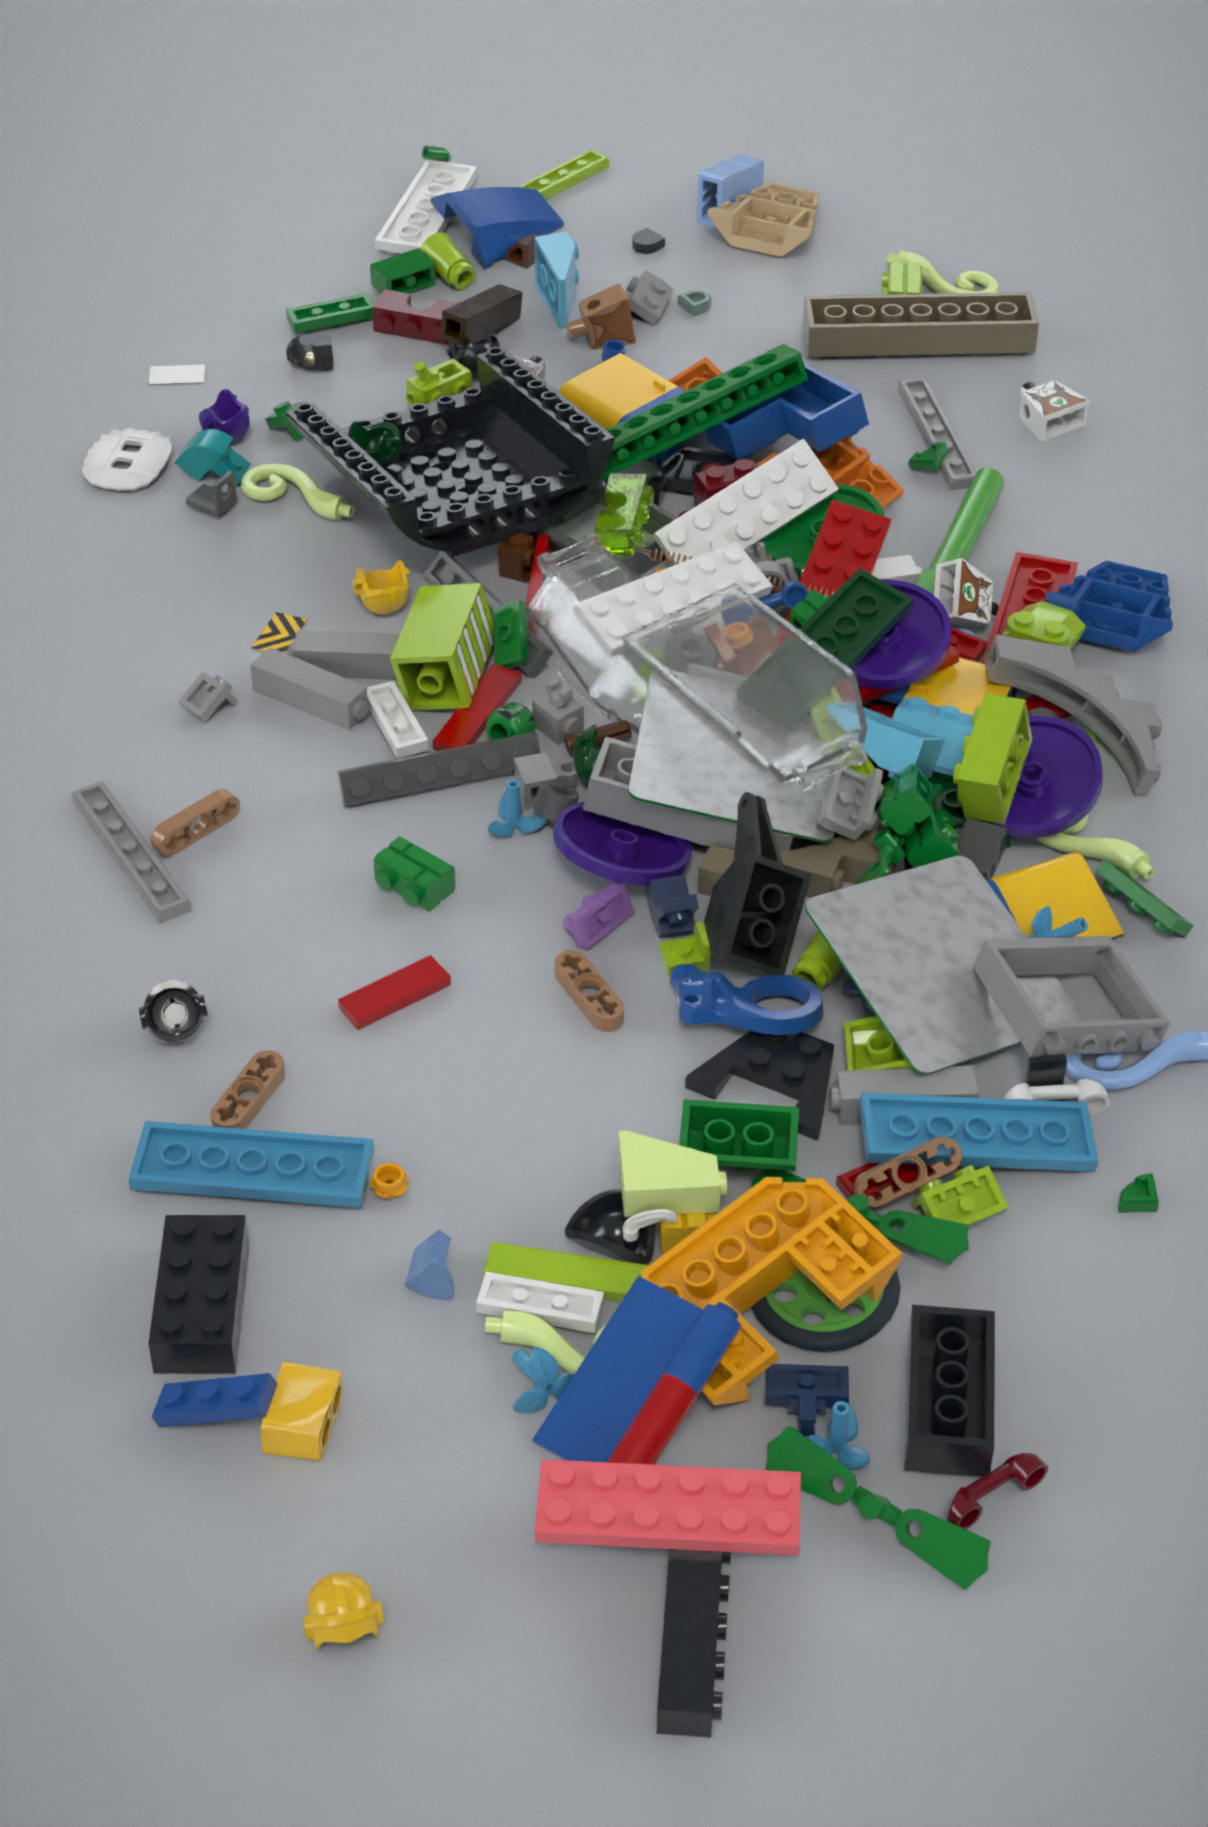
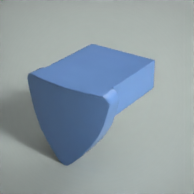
M438 1230L414 1249L405 1287L430 1298L451 1300L453 1298L454 1282L448 1268L445 1266L451 1241L449 1236Z

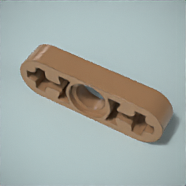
M223 788L212 792L160 823L151 834V845L164 856L175 855L230 822L239 811V799ZM200 816L197 824L191 828L193 822Z
M573 950L560 953L555 959V978L594 1028L602 1032H613L621 1028L624 1023V1004L586 956L581 952ZM585 987H594L598 992L593 995H586L581 993L580 990ZM602 1004H603V1010L605 1011V1012H603V1013H601V1005H602Z
M270 1050L261 1051L250 1059L212 1108V1126L247 1129L285 1078L284 1060L279 1053ZM244 1090L258 1092L255 1097L250 1099L238 1096Z
M935 1137L861 1173L854 1182V1194L865 1196L870 1207L882 1206L955 1170L962 1159L961 1148L956 1141L946 1137ZM938 1145H941L942 1148H950L952 1153L947 1156L948 1163L945 1165L941 1161H934L927 1166L932 1172L927 1174V1167L918 1154L923 1152V1157L929 1159L938 1154ZM906 1160L913 1161L918 1168L916 1179L910 1183L902 1182L897 1174L899 1165ZM888 1169L890 1180L897 1189L892 1191V1186L887 1184L877 1190L879 1197L876 1199L871 1195H864L863 1190L868 1188L867 1180L871 1178L873 1182L878 1183L888 1179L883 1171Z

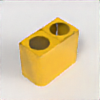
M284 1361L276 1379L278 1384L267 1415L262 1419V1454L321 1461L342 1401V1372Z

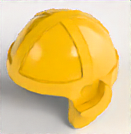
M401 559L389 570H371L365 573L362 568H357L356 578L352 580L354 593L356 596H360L365 607L373 613L380 615L395 613L406 604L408 599L409 582L407 576L410 574L408 567L404 566Z
M347 1572L329 1574L318 1580L311 1587L307 1595L308 1616L303 1617L306 1641H313L315 1651H318L324 1642L351 1643L367 1633H372L375 1638H379L378 1626L384 1625L381 1601L374 1602L369 1584L360 1576Z

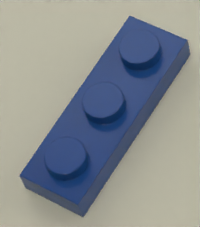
M270 1373L164 1384L151 1418L158 1427L263 1418L267 1415L278 1383Z

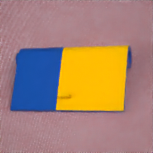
M622 353L568 380L559 390L560 394L605 430L685 392L682 388ZM677 444L647 459L658 466H662V463L677 451Z
M959 657V662L932 673L916 683L897 688L876 698L900 704L905 697H920L927 700L928 704L939 707L944 705L958 708L961 713L973 716L975 707L981 706L985 693L1015 698L1018 688L989 681L986 664Z
M1079 852L1065 854L985 879L1026 937L1031 934L1035 936L1031 926L1036 913L1046 906L1051 908L1052 930L1082 917L1086 920L1088 929L1074 937L1110 936L1114 940L1123 937L1125 934L1089 866Z

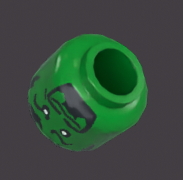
M511 702L494 710L489 715L486 730L489 739L494 740L535 732L536 723L532 712L521 703Z

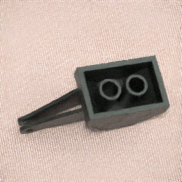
M745 792L741 796L737 807L738 816L734 860L714 885L704 919L712 958L767 976L785 975L812 874L783 864L765 798Z

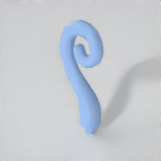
M1188 1031L1175 1034L1165 1039L1136 1063L1119 1070L1113 1069H1116L1121 1064L1124 1057L1123 1052L1106 1053V1055L1098 1057L1095 1062L1096 1069L1090 1068L1083 1063L1081 1059L1082 1054L1066 1055L1067 1066L1065 1072L1075 1082L1083 1079L1094 1080L1103 1085L1107 1091L1127 1089L1143 1083L1174 1063L1208 1061V1031Z

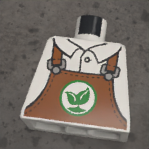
M1050 381L1039 386L1034 385L1032 382H1026L1020 388V418L1039 441L1042 442L1086 426L1089 400L1058 381Z
M962 558L936 564L934 596L944 605L951 625H958L969 629L987 625L990 620L996 617L999 606L996 602L992 601L993 583L991 579Z

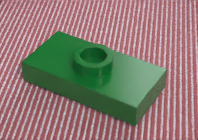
M517 600L493 608L495 664L509 669L527 664L526 603Z

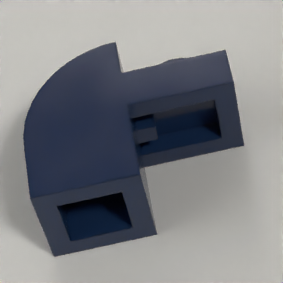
M685 875L650 880L649 885L645 889L651 918L657 934L663 936L694 931L695 922L693 915L699 909L697 895H689Z

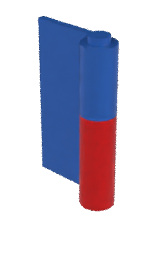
M638 1276L532 1439L533 1443L567 1461L656 1465L740 1331L741 1324L737 1320L738 1313L730 1306L718 1302L716 1306L707 1304L704 1309H701Z

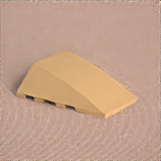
M769 182L751 190L750 196L744 194L737 196L735 203L725 201L721 203V209L716 207L709 208L708 216L730 246L782 257L811 236L820 193Z

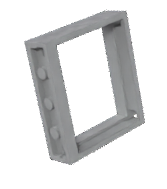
M1110 936L988 939L984 941L973 966V969L1030 1057L1151 1051L1161 1043L1170 1024ZM1094 973L1126 1020L1046 1023L1016 976Z

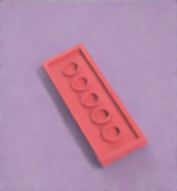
M541 1459L535 1542L799 1556L801 1472Z

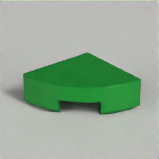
M946 442L931 444L932 448L920 454L917 451L908 461L911 470L938 471L948 451Z
M1153 1173L1137 1176L1132 1183L1121 1191L1118 1213L1158 1211L1159 1200Z

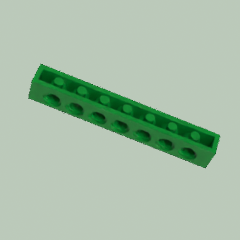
M782 344L607 429L606 431L615 437L610 459L599 480L602 481L808 380L801 352Z

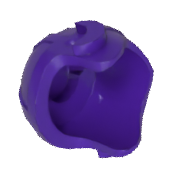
M223 389L218 394L216 402L199 413L202 430L214 429L225 432L233 437L231 443H235L241 440L249 430V408L246 404L239 402L236 399L237 396L232 394L230 390Z

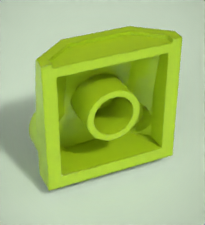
M1040 601L1026 606L1020 612L1010 615L1007 621V628L1002 636L1066 646L1072 650L1085 632L1086 626L1073 611Z
M877 1016L843 1023L848 1071L912 1068Z

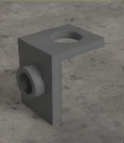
M228 471L212 487L202 484L186 498V504L219 517L237 502L234 472ZM227 483V492L221 491L223 486Z

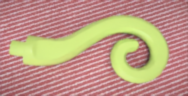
M901 250L898 255L889 253L887 256L886 264H890L891 261L904 262V264L908 262L921 263L922 281L938 294L999 293L1000 291L998 281L985 272H963L958 275L956 287H954L937 272L927 259L918 254ZM973 283L980 284L984 286L985 289L981 291H974L975 286Z
M280 463L259 465L248 470L241 479V488L244 494L255 500L268 501L281 497L286 492V480H288L300 489L310 508L324 518L341 521L344 516L352 518L355 512V507L348 505L345 497L322 491L309 474L292 465ZM269 479L270 487L257 486L260 481Z
M1088 814L1077 824L1063 832L1036 838L1044 845L1065 853L1079 852L1084 857L1106 860L1122 869L1132 878L1142 876L1145 880H1148L1155 873V869L1150 866V856L1132 843L1113 838L1068 835L1077 833L1085 828L1088 822Z
M504 1310L502 1318L486 1317L485 1333L501 1334L500 1342L542 1348L549 1352L555 1358L558 1365L568 1373L575 1374L585 1359V1356L578 1352L556 1329L535 1315L520 1311ZM607 1323L598 1330L593 1340V1345L600 1336L601 1332L603 1331Z

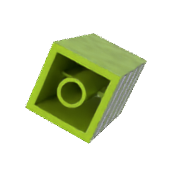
M482 583L420 586L390 657L401 694L411 711L470 707L494 645V622Z

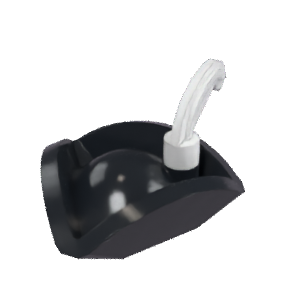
M622 1189L608 1190L595 1195L578 1208L566 1225L565 1236L591 1251L615 1260L645 1265L651 1261L653 1256L655 1223L663 1220L667 1223H674L677 1221V1215L671 1210L657 1209L644 1211L632 1217H624Z

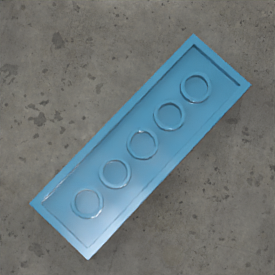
M862 1093L859 1106L867 1163H883L935 1137L950 1138L958 1143L962 1151V1159L959 1166L973 1165V1167H985L989 1165L992 1168L1095 1172L1099 1162L1087 1102ZM938 1145L937 1155L926 1159L923 1157L922 1152L918 1156L924 1161L925 1165L934 1161H941L946 1165L948 1163L947 1156L952 1152L950 1148L946 1149ZM906 1160V1161L902 1162L901 1164H915V1163H914L913 1161H911V1160Z
M145 1121L128 1180L131 1190L362 1208L374 1144L373 1139Z

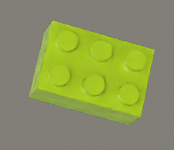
M985 693L981 706H976L972 718L973 730L971 735L967 734L963 743L964 757L962 763H957L955 766L953 782L958 786L957 801L962 804L965 818L1005 824L1032 742V734L1025 699Z

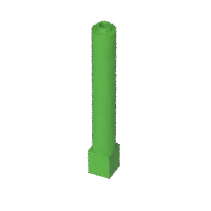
M989 467L981 468L976 472L929 569L923 570L916 584L917 586L924 588L934 595L936 564L960 558L968 560L1004 486V479L1000 472Z

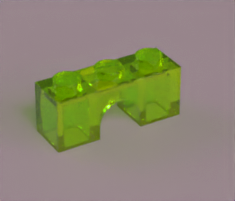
M610 474L605 490L608 511H599L594 528L598 555H635L638 542H643V524H647L649 520L648 505H653L654 490L652 486H648L647 474Z

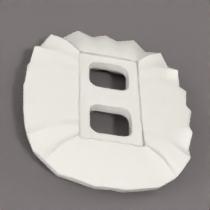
M131 427L123 431L113 429L108 435L102 434L99 441L94 442L92 449L88 450L87 457L84 458V466L82 467L83 475L91 485L103 489L134 492L139 488L147 487L152 481L157 479L168 462L172 449L170 438L164 437L159 431L149 432L145 429L136 430ZM127 445L141 447L138 452L123 450L124 446ZM117 461L132 463L128 469L112 467Z

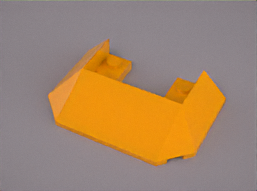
M765 1177L642 1270L641 1277L701 1309H704L707 1304L716 1306L718 1302L730 1306L738 1313L737 1320L741 1324V1329L701 1391L713 1405L750 1401L747 1384L779 1360L777 1351L741 1316L744 1312L799 1270L841 1310L863 1293L876 1303L901 1262L903 1254L823 1178H806V1182H783L782 1177Z

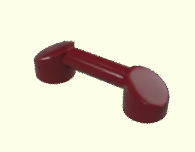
M1021 1453L1009 1457L1001 1466L967 1487H961L958 1490L948 1512V1521L968 1529L979 1519L983 1511L982 1506L977 1500L1011 1479L1023 1490H1030L1043 1480L1048 1472V1466L1036 1454Z

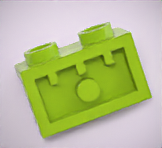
M973 1165L967 1166L953 1173V1180L944 1184L941 1183L940 1179L933 1180L919 1187L920 1194L911 1201L913 1208L922 1207L926 1216L967 1224L968 1226L1000 1214L1009 1208L989 1165L975 1170Z

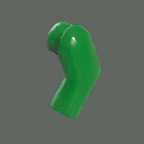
M424 146L422 149V157L424 159L443 162L451 161L450 153L443 147Z

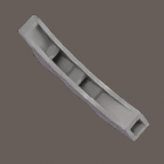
M995 635L985 657L988 680L1037 695L1061 707L1082 721L1117 756L1128 775L1133 792L1135 794L1147 795L1152 784L1158 781L1161 772V766L1156 760L1154 739L1160 736L1162 721L1158 718L1156 705L1119 698V691L1115 688L1112 675L1077 670V664L1073 661L1070 647Z

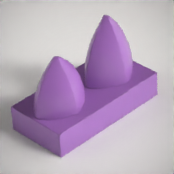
M613 881L599 893L583 897V905L575 912L566 915L563 924L568 931L572 932L577 948L588 950L634 913L625 883Z

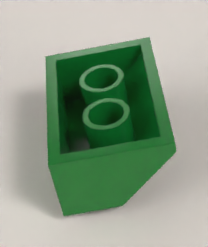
M683 1099L679 1145L716 1155L719 1166L796 1171L799 1107Z

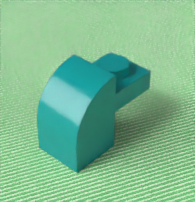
M214 429L202 430L196 433L183 447L174 462L197 481L210 468L221 477L228 471H233L235 486L241 481L251 465L242 455L229 446L233 440L232 436Z

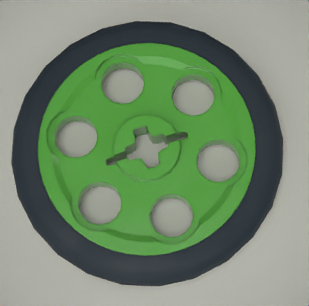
M897 1269L894 1271L876 1303L863 1293L849 1304L862 1307L864 1311L859 1316H847L830 1298L828 1302L827 1296L801 1270L752 1306V1309L764 1327L772 1335L787 1344L804 1350L822 1352L844 1350L864 1343L878 1334L890 1321L899 1304L901 1286ZM789 1290L796 1297L791 1301L781 1302L775 1299L774 1295L778 1291ZM810 1313H817L824 1317V1321L818 1325L806 1324L802 1319Z

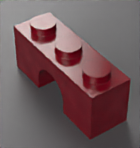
M384 289L372 307L373 328L375 332L448 345L447 340L440 338L442 311L458 304V302L437 299L431 307L418 309L411 307V294Z

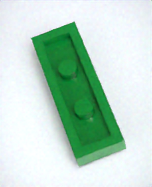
M364 293L286 309V314L294 333H308L319 328L336 327L339 324L354 321L362 322L373 318L372 307L374 304L369 295Z
M1103 860L1095 870L1105 878L1102 884L1118 896L1122 892L1130 898L1127 904L1143 916L1147 912L1154 916L1156 919L1153 925L1170 936L1174 931L1186 937L1193 928V924L1119 867Z

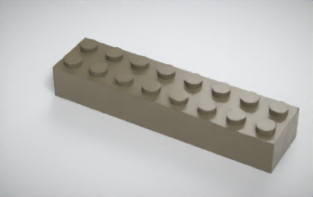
M1031 292L804 296L803 331L808 357L826 358L843 356L852 358L855 356L882 357L887 355L909 357L912 355L939 356L941 354L965 356L968 354L995 355L997 353L1021 355L1035 353L1039 322Z

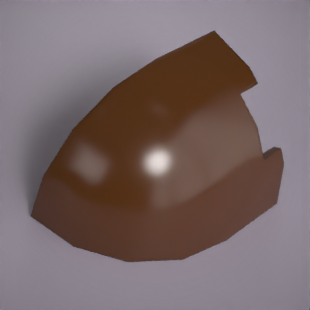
M532 234L518 240L506 252L505 261L528 269L535 263V237L543 235Z

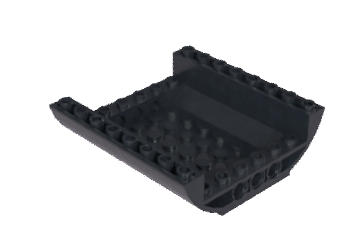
M503 347L490 348L487 352L476 355L480 388H468L463 393L457 395L441 396L436 401L430 403L414 404L410 409L399 412H387L383 417L373 420L358 421L364 429L381 422L392 423L398 428L402 438L400 456L391 466L384 469L348 436L350 426L339 428L314 403H302L297 405L295 409L285 411L294 428L404 535L419 545L433 550L446 551L452 557L508 540L509 537L521 533L527 534L565 522L564 516L585 499L602 476L610 459L615 441L613 435Z

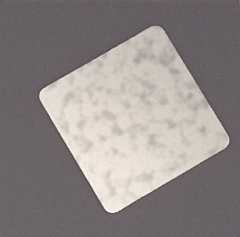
M656 670L650 674L628 792L632 798L646 803L737 823L739 800L745 792H750L755 796L765 798L774 832L817 842H829L833 839L835 832L819 825L818 820L830 772L834 766L810 713L790 733L737 700V691L740 688L664 670Z
M954 856L818 895L807 900L805 904L807 915L909 1065L916 1072L928 1075L1021 1043L973 969V966L985 940L1026 938V936L970 859L964 856ZM1054 975L1016 976L1046 1023L1078 1022L1080 1020L1078 1008Z

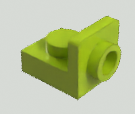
M702 921L694 923V936L659 942V954L668 977H671L673 969L680 964H693L699 970H710L711 951Z

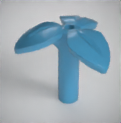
M509 780L506 783V791L498 807V814L505 821L490 823L488 831L497 836L508 837L513 835L514 828H518L520 832L527 834L541 828L547 822V819L539 815L522 816L520 782L518 780Z
M1046 906L1039 910L1033 919L1031 926L1035 936L1031 934L1027 935L1026 938L1074 937L1087 931L1088 924L1084 918L1080 917L1052 930L1051 908Z
M533 1347L531 1356L524 1349L517 1350L513 1354L512 1360L535 1384V1388L524 1392L515 1401L513 1410L518 1413H533L546 1408L548 1395L552 1393L558 1400L574 1374L564 1373L556 1378L559 1365L555 1358L542 1348Z
M836 1402L833 1405L832 1419L827 1427L830 1438L826 1439L818 1435L806 1437L830 1455L837 1453L838 1460L848 1468H862L870 1463L868 1453L862 1447L847 1445L848 1442L857 1437L858 1424L854 1410L846 1402Z

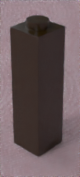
M498 284L443 310L440 338L447 341L450 339L453 343L465 346L486 336L483 328L485 325H487L491 333L520 319L523 292Z

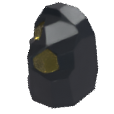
M300 335L292 339L286 348L287 360L293 365L303 366L305 369H322L325 371L334 368L330 335Z

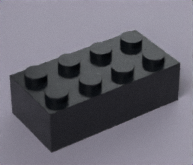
M165 1215L148 1342L153 1374H236L249 1254L246 1215Z
M912 1304L908 1333L904 1470L983 1477L991 1470L994 1452L995 1311Z

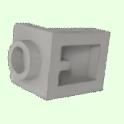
M202 672L179 699L178 703L185 710L206 723L224 700L232 706L237 700L231 694L232 686L218 675L212 678Z

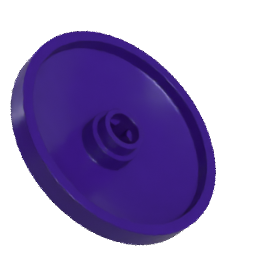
M880 579L913 598V606L843 679L868 688H899L926 678L942 664L950 648L951 622L944 605L929 591L905 581Z
M1028 716L1032 742L1005 824L980 821L1006 828L1007 836L1041 838L1055 835L1071 828L1091 811L1102 790L1103 769L1096 745L1080 728L1058 718Z
M584 802L572 804L564 808L557 816L553 831V840L556 847L568 860L592 874L626 884L649 885L650 880L684 875L688 870L693 852L691 842L688 840L665 835L658 831L631 825L624 821L583 810Z

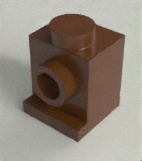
M521 533L509 537L508 540L501 543L498 548L499 576L524 583L530 582L535 551L533 536Z

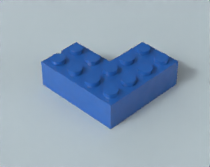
M804 362L808 380L704 431L708 443L721 451L724 450V453L734 459L740 460L750 457L753 452L764 446L774 444L780 437L786 434H790L798 440L804 438L810 447L819 452L833 447L834 443L845 437L857 434L860 429L869 425L861 392Z

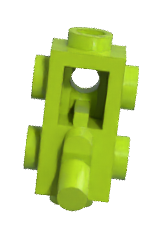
M454 358L430 369H427L424 362L419 361L414 365V370L417 374L406 379V400L411 407L414 404H426L436 401L441 396H453L463 393L464 390L471 388V371Z

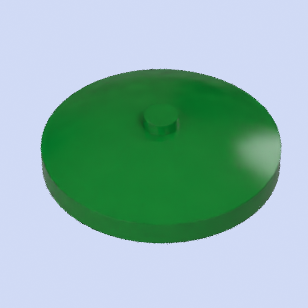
M836 484L839 489L835 494L762 540L767 554L772 556L773 561L786 557L792 558L797 576L801 578V569L806 567L831 501L835 500L884 516L880 503L871 494L854 486Z

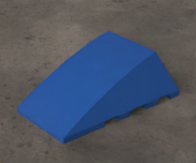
M487 187L451 192L431 198V204L444 219L457 215L473 234L471 253L484 270L491 267L493 261L497 259L504 260L506 252L518 240L532 234L549 235L564 226L563 220L537 189Z
M1106 560L1088 570L1086 576L1079 575L1075 577L1072 585L1065 583L1059 586L1058 592L1050 591L1046 595L1048 603L1073 611L1086 626L1085 632L1080 639L1131 652L1172 630L1173 621L1170 620L1172 612L1171 608H1169L1168 577L1166 574Z

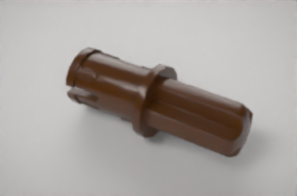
M621 720L600 727L596 724L592 725L598 732L595 746L599 749L602 747L605 736L620 741L632 737L631 727L627 720ZM584 731L564 735V742L569 756L573 755L575 740Z

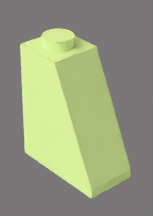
M627 1130L619 1131L618 1158L624 1217H632L644 1211L657 1209L671 1210L676 1214L720 1212V1196L727 1195V1177L725 1171L719 1172L716 1155Z

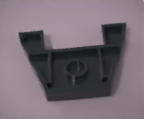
M681 446L662 463V468L657 474H650L646 478V484L641 488L637 486L633 491L659 506L666 489L677 490L683 494L694 493V475L701 472L705 465L717 463L721 466L734 464L737 460L724 452Z
M749 1031L689 1073L685 1078V1088L716 1100L733 1075L798 1100L799 1102L795 1106L799 1107L798 1134L818 1141L821 1134L834 1056V1044L803 1032L791 1035H771Z

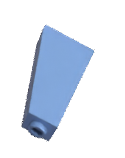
M739 154L701 171L698 174L697 222L716 227L708 216L709 208L716 207L721 209V203L725 201L735 203L737 196L742 194L750 196L751 190L762 186L764 160Z

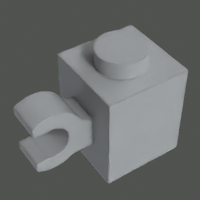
M556 679L547 685V692L532 700V714L535 719L536 728L557 745L564 742V735L584 731V706L573 698V691L570 687L565 690L561 689V680Z
M547 752L514 758V780L520 782V797L524 809L533 808L540 783L569 784L570 786L577 784V771L572 770V759L560 760L553 767Z

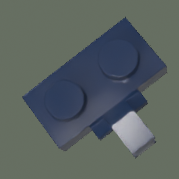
M772 1364L765 1370V1405L788 1406V1413L798 1414V1431L804 1436L815 1435L816 1414L826 1415V1407H833L838 1401L849 1404L848 1366Z

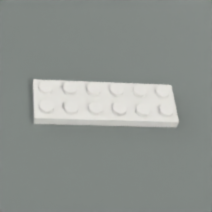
M426 160L376 237L375 250L386 251L390 254H402L417 248L420 249L423 242L429 236L443 232L452 217L444 219L431 204V198L470 189L477 178V167Z
M803 438L656 531L653 538L660 548L664 550L665 555L669 550L668 559L670 562L672 554L675 552L673 565L677 563L679 553L681 556L678 563L683 562L684 555H686V560H688L690 556L695 558L736 541L745 551L749 545L753 544L754 546L755 543L765 539L835 494L839 488Z
M736 541L578 602L575 605L574 613L607 656L611 658L769 595L773 585Z

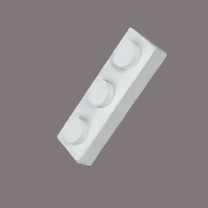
M394 680L367 687L369 709L397 759L428 751V739Z
M485 1272L476 1301V1313L503 1317L504 1310L520 1311L535 1315L548 1322L551 1326L596 1333L604 1303V1292Z

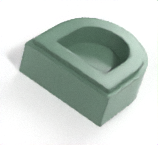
M691 290L678 295V305L694 317L710 310L711 296L703 290Z

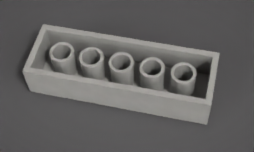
M605 736L589 780L583 810L624 821L631 825L658 831L665 835L692 841L699 845L709 847L713 845L735 850L737 823L646 803L632 798L628 792L636 745ZM774 832L779 851L789 850L793 836Z

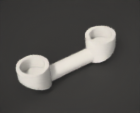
M1089 1079L1079 1080L1075 1084L1030 1087L1027 1083H1021L1011 1088L1003 1098L1044 1101L1077 1099L1078 1102H1087L1090 1115L1103 1112L1110 1104L1107 1090L1104 1086Z

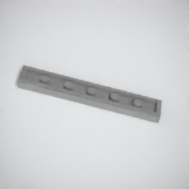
M926 378L898 381V392L928 449L932 448L931 444L946 442L948 451L939 467L950 490L969 488L976 470Z
M103 781L71 792L74 804L159 924L192 911L191 902Z

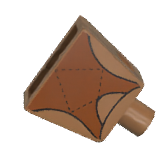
M620 283L580 301L578 305L581 319L566 323L571 340L585 336L591 349L594 350L603 349L604 342L607 340H619L625 345L636 343L628 297Z

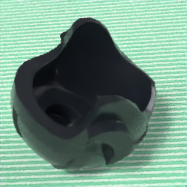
M487 325L483 327L486 338L474 341L465 347L459 348L450 339L448 340L450 349L446 351L450 359L454 358L464 367H467L471 371L472 378H479L476 355L485 353L490 348L500 347L495 332L490 333Z
M170 979L154 986L147 995L143 1007L139 1008L142 1028H148L154 1038L167 1044H179L192 1039L198 1034L204 1022L203 1017L208 1016L204 995H198V992L186 982Z

